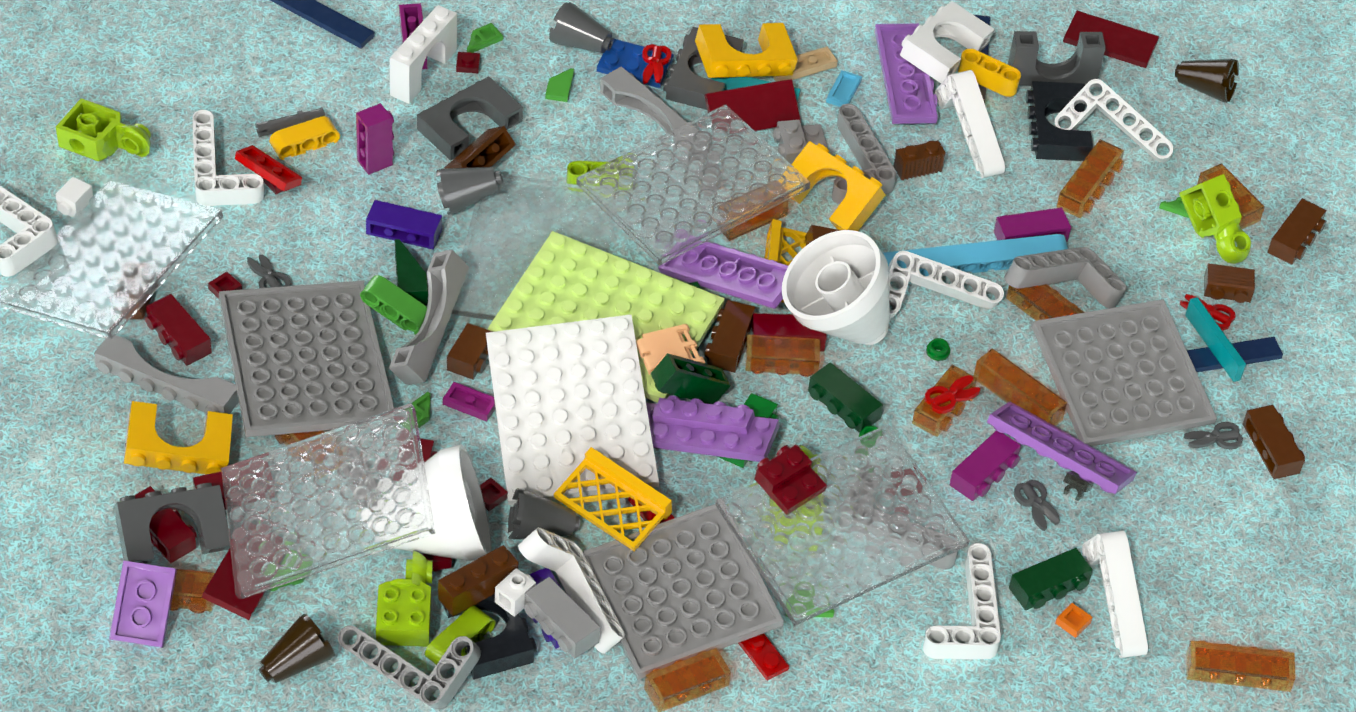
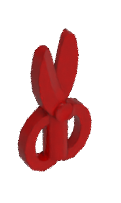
M646 45L642 51V58L648 63L643 72V84L649 82L653 73L655 82L660 83L663 78V65H666L671 60V50L666 46ZM653 50L652 57H649L647 53ZM662 52L666 54L664 59H661Z
M1190 294L1185 295V299L1188 301L1196 298V296ZM1199 298L1212 318L1223 323H1217L1220 329H1229L1230 324L1236 318L1233 309L1223 304L1212 306ZM1180 300V305L1187 309L1189 302Z
M967 375L955 380L949 390L943 386L931 387L926 391L924 398L925 402L931 405L933 412L946 414L955 408L956 402L967 401L978 396L980 388L964 389L973 382V376ZM941 393L936 397L930 398L933 394ZM950 401V404L940 407V405Z

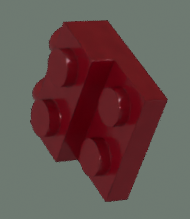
M797 444L791 448L788 445L783 446L777 452L776 457L771 460L768 457L762 459L757 465L754 478L786 515L826 491L827 487L826 483L811 468L812 461Z

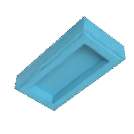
M841 70L826 98V103L839 107L843 104H850L862 81V76Z

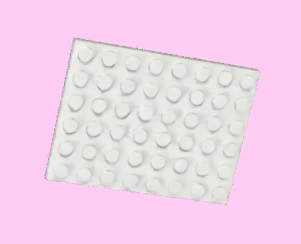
M632 315L486 333L505 483L508 492V505L516 503L517 500L512 498L517 488L524 489L551 501L557 500L553 494L585 459V453L590 447L652 488L659 487ZM587 468L580 475V481L595 480V474ZM611 484L599 485L600 494L615 493V487ZM596 486L581 487L582 497L598 495ZM579 488L567 489L563 495L567 498L580 497Z

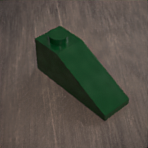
M395 239L397 287L427 306L428 283L426 272L400 239Z

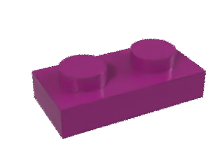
M456 382L452 383L443 397V405L486 422L496 409L493 396Z

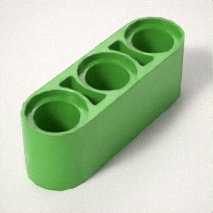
M374 275L360 293L362 301L405 331L408 329L416 335L423 324L427 307L386 278Z

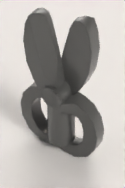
M263 254L259 255L260 264L251 257H247L250 269L262 277L259 280V288H265L264 285L267 283L270 287L290 286L288 276L281 272H273L272 264ZM277 279L283 280L285 285L281 286Z
M1231 422L1218 423L1212 432L1191 431L1184 434L1185 439H1194V441L1188 443L1190 448H1203L1216 443L1221 448L1232 450L1240 447L1243 441V437L1239 433V427ZM1221 429H1231L1230 431H1219ZM1229 440H1237L1236 442H1233V443L1224 442V441H1229Z
M1029 480L1026 483L1017 484L1014 488L1016 501L1025 507H1032V518L1042 531L1047 529L1044 515L1053 524H1059L1060 519L1057 511L1051 504L1045 501L1047 491L1042 483L1037 480ZM1033 487L1038 489L1041 494L1040 497H1038ZM1020 490H1023L1028 499L1021 495Z

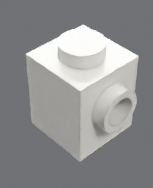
M71 177L55 194L57 210L75 219H78L94 202L92 185L75 177Z
M516 568L495 587V603L515 617L524 609L525 592L536 586V582L529 574H524Z

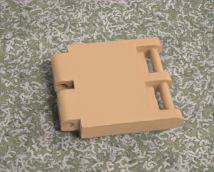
M687 324L642 334V339L636 341L637 349L641 358H644L643 362L649 375H651L650 373L667 353L705 364L704 358L699 356L696 349V341L692 340L689 334L690 328ZM682 334L685 335L687 342H685ZM691 350H692V352H693L695 358L692 357V355H691V353H690Z

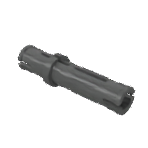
M322 107L306 112L301 110L297 111V114L255 123V127L260 138L273 134L278 130L325 116Z

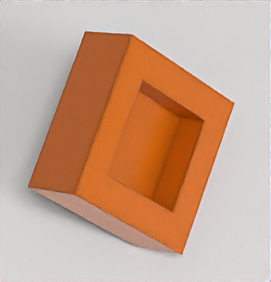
M1071 603L1056 618L1055 624L1076 638L1091 624L1093 617L1074 603Z

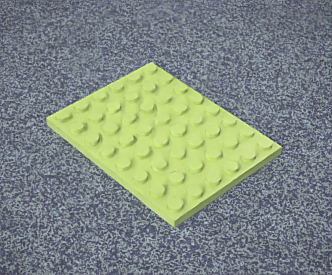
M552 231L487 330L495 332L632 315L636 341L642 339V334L687 324L690 328L689 334L692 340L696 341V349H698L716 319L719 310L723 307L725 298ZM682 334L685 342H687L685 335ZM637 349L645 398L657 403L659 398L667 399L670 394H664L657 390L652 376L649 375L644 365V358H641Z

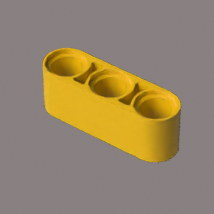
M965 49L962 52L958 73L972 70L979 85L1006 97L1014 96L1017 93L1021 78V72L1018 69L975 49Z
M322 116L278 130L271 135L269 142L279 159L285 160L284 158L289 156L295 157L304 154L307 150H316L332 142L337 143L340 139V134L331 119L327 116Z

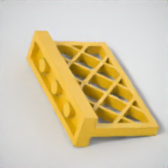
M772 219L767 232L764 259L774 260L789 266L792 260L787 262L782 254L788 252L794 259L797 255L794 248L800 246L803 249L806 246L805 235L807 233L781 227L782 221ZM783 236L791 237L795 242L789 245Z
M592 447L585 453V459L553 494L555 499L632 551H635L663 518L667 519L672 513L671 499ZM587 468L595 474V480L580 481V475ZM611 484L615 487V493L600 495L599 485ZM596 486L598 495L582 497L581 487ZM579 488L580 497L569 499L563 494L567 489ZM630 497L635 500L634 507H620L619 498ZM617 500L618 509H602L601 501ZM599 502L600 511L588 512L584 509L583 503ZM651 511L656 516L650 521L641 522L640 512ZM637 513L638 522L623 524L622 514ZM619 515L620 524L609 526L604 522L603 516ZM639 528V535L634 541L624 536V530Z

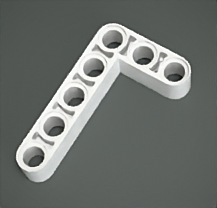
M968 70L948 75L934 92L937 95V102L941 107L939 110L955 106L975 168L982 175L981 179L1003 174L1005 172V163L973 71Z
M1099 79L1089 81L1055 118L1056 127L1061 128L1059 122L1067 119L1071 122V126L1065 130H1076L1097 108L1156 161L1168 162L1173 154L1172 143ZM1099 87L1102 93L1098 96H1093L1090 93V89ZM1109 102H1116L1119 107L1117 110L1110 111L1106 105ZM1078 103H1083L1087 108L1084 112H1077L1074 106ZM1125 117H1133L1136 122L1131 126H1127L1123 123ZM1148 131L1152 134V138L1144 141L1140 138V134ZM1160 146H1165L1168 148L1169 153L1161 156L1156 150Z
M208 110L196 111L192 117L196 201L203 206L255 204L261 202L264 199V181L260 175H216L214 117Z
M0 186V222L17 233L0 245V273L3 276L10 277L16 275L55 247L58 243V237L50 218Z
M908 251L896 253L888 266L889 304L893 308V311H890V319L901 308L908 282L986 309L996 307L1004 296L1003 288L995 282ZM897 261H903L907 268L899 267ZM919 269L927 270L929 276H923ZM941 277H948L951 284L944 283ZM890 282H896L900 289H893ZM964 284L970 285L973 288V292L966 291ZM986 292H991L995 296V300H990Z
M538 527L518 544L520 552L527 560L555 571L567 595L600 626L599 643L594 646L599 652L605 654L625 637V633L583 551L576 543Z
M1125 531L1097 534L1083 544L1082 555L1086 556L1089 565L1100 564L1116 648H1119L1121 653L1119 657L1126 658L1146 655L1148 643L1127 535Z
M974 543L968 548L965 561L972 626H931L928 628L923 643V651L930 658L991 659L997 654L1001 633L990 549L982 543Z

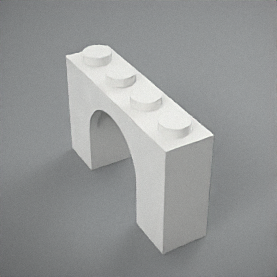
M951 1L946 6L942 5L934 16L930 15L923 26L919 25L912 35L908 34L901 44L903 49L900 56L942 83L948 75L955 74L961 58L939 44L935 38H950L967 49H975L980 52L988 45L994 28Z
M437 5L390 57V96L410 104L421 91V73L426 57L428 56L445 64L457 51L456 12Z

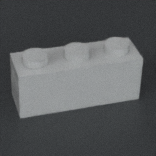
M550 577L525 592L524 610L530 618H535L541 624L543 631L547 635H551L558 642L560 648L564 652H568L574 659L599 643L600 626Z

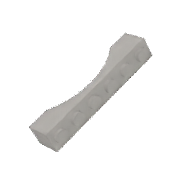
M621 66L601 77L600 93L615 106L636 110L657 122L671 141L673 157L686 169L692 168L695 162L699 164L702 158H709L710 141L708 138L700 134L692 124L686 122L675 110L667 106L646 85L640 83L632 73H629Z
M453 250L434 253L427 270L428 305L423 324L410 342L396 349L389 369L404 384L413 385L426 381L459 292L465 281L469 266Z
M112 333L106 337L94 352L96 367L102 373L114 374L126 383L133 382L138 384L145 391H154L162 394L165 399L181 402L191 410L198 409L205 412L206 415L208 411L230 414L239 403L235 384L218 377L188 379L164 373L143 360L131 341Z

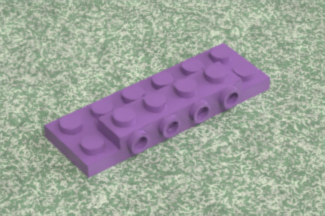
M919 23L875 24V36L892 124L937 123V95L933 94V78L930 79L928 74L900 56L903 49L901 44L908 34L912 35L919 26Z
M683 235L658 269L661 274L689 283L698 281L699 286L775 309L783 299L782 282L788 265L774 260H767L754 254L740 252L734 248L723 247L717 243H710Z
M668 396L667 399L659 398L657 404L646 403L653 448L760 462L768 457L780 427L778 419L755 417L754 411L743 404L737 407H729L723 402L705 404L699 399H692L690 402L681 401L676 396Z
M1010 401L991 413L987 420V423L992 425L996 431L1014 437L1015 441L1019 444L1030 446L1039 455L1055 460L1060 467L1078 473L1080 478L1096 483L1107 493H1118L1131 483L1137 472L1084 444V442Z

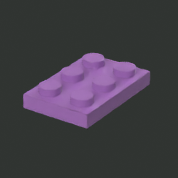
M123 560L110 640L163 648L177 569Z

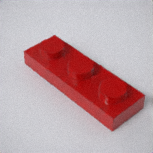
M251 145L236 151L235 160L275 185L278 189L285 192L301 185L302 177L255 146Z

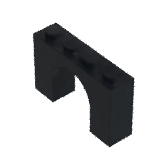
M1032 81L1031 89L1026 92V103H1030L1027 117L1032 119L1029 125V135L1034 137L1031 139V151H1035L1036 159L1090 162L1093 149L1091 131L1061 129L1052 125L1046 119L1050 114L1060 113L1085 86L1084 83ZM1078 103L1074 106V109L1077 112H1084L1086 105Z
M495 594L473 605L480 610L490 611L499 615L506 623L505 629L497 636L475 642L480 647L481 656L470 672L473 680L534 663V653H537V646L534 638H529L528 625L524 617L521 618L519 613L514 617L496 604ZM444 607L445 612H446L448 618L454 617V616H452V615L449 613V611ZM466 610L458 613L455 616L462 615ZM470 645L465 646V655H467L470 651Z

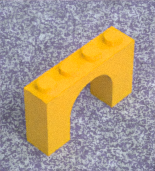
M762 23L758 37L762 52L758 54L742 53L731 47L725 38L721 24L699 25L695 38V43L708 78L793 76L798 60L784 23Z
M811 141L807 143L776 184L782 193L800 204L813 186L823 178L837 176L847 181L846 196L829 218L832 225L838 230L859 231L886 196L881 189L882 184L873 177L870 179L864 176L865 173L858 167H849L846 165V160L837 154L832 156L824 145L820 143L815 145Z
M132 401L124 464L199 474H211L227 470L233 414L208 411L203 439L193 446L177 447L163 441L156 432L157 404Z

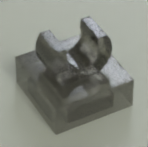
M1074 471L1067 472L1063 482L1069 485L1064 488L1063 493L1068 495L1070 490L1075 488L1078 492L1075 500L1079 501L1083 498L1084 492L1092 489L1094 482L1080 478L1078 473Z

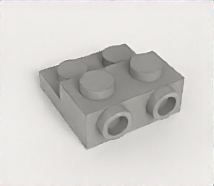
M800 120L778 121L777 128L773 129L774 141L779 142L778 155L784 159L785 165H791L809 141L815 145L820 143L828 149L821 124L801 126Z

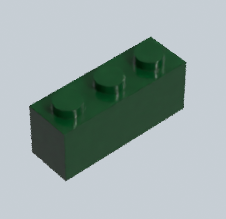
M668 353L650 373L655 382V387L661 393H668L682 399H699L705 404L717 402L731 386L722 368Z
M831 362L810 376L808 387L810 396L814 400H819L826 405L830 413L841 417L849 428L855 429L860 433L866 426H872L881 419L883 404Z
M1074 548L1012 574L1009 589L1025 611L1033 607L1038 609L1049 600L1054 598L1056 600L1062 599L1070 591L1085 589L1089 585L1093 569L1078 549Z

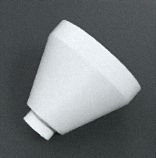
M853 230L831 232L809 243L792 260L783 278L782 296L785 305L799 323L807 328L858 344L873 345L880 342L886 336L890 321L889 268L884 254L868 235Z
M462 444L439 450L381 496L378 500V507L367 509L368 525L375 544L388 542L389 546L393 549L411 552L414 550L419 553L466 561L476 560L492 551L490 528L482 492L472 461Z

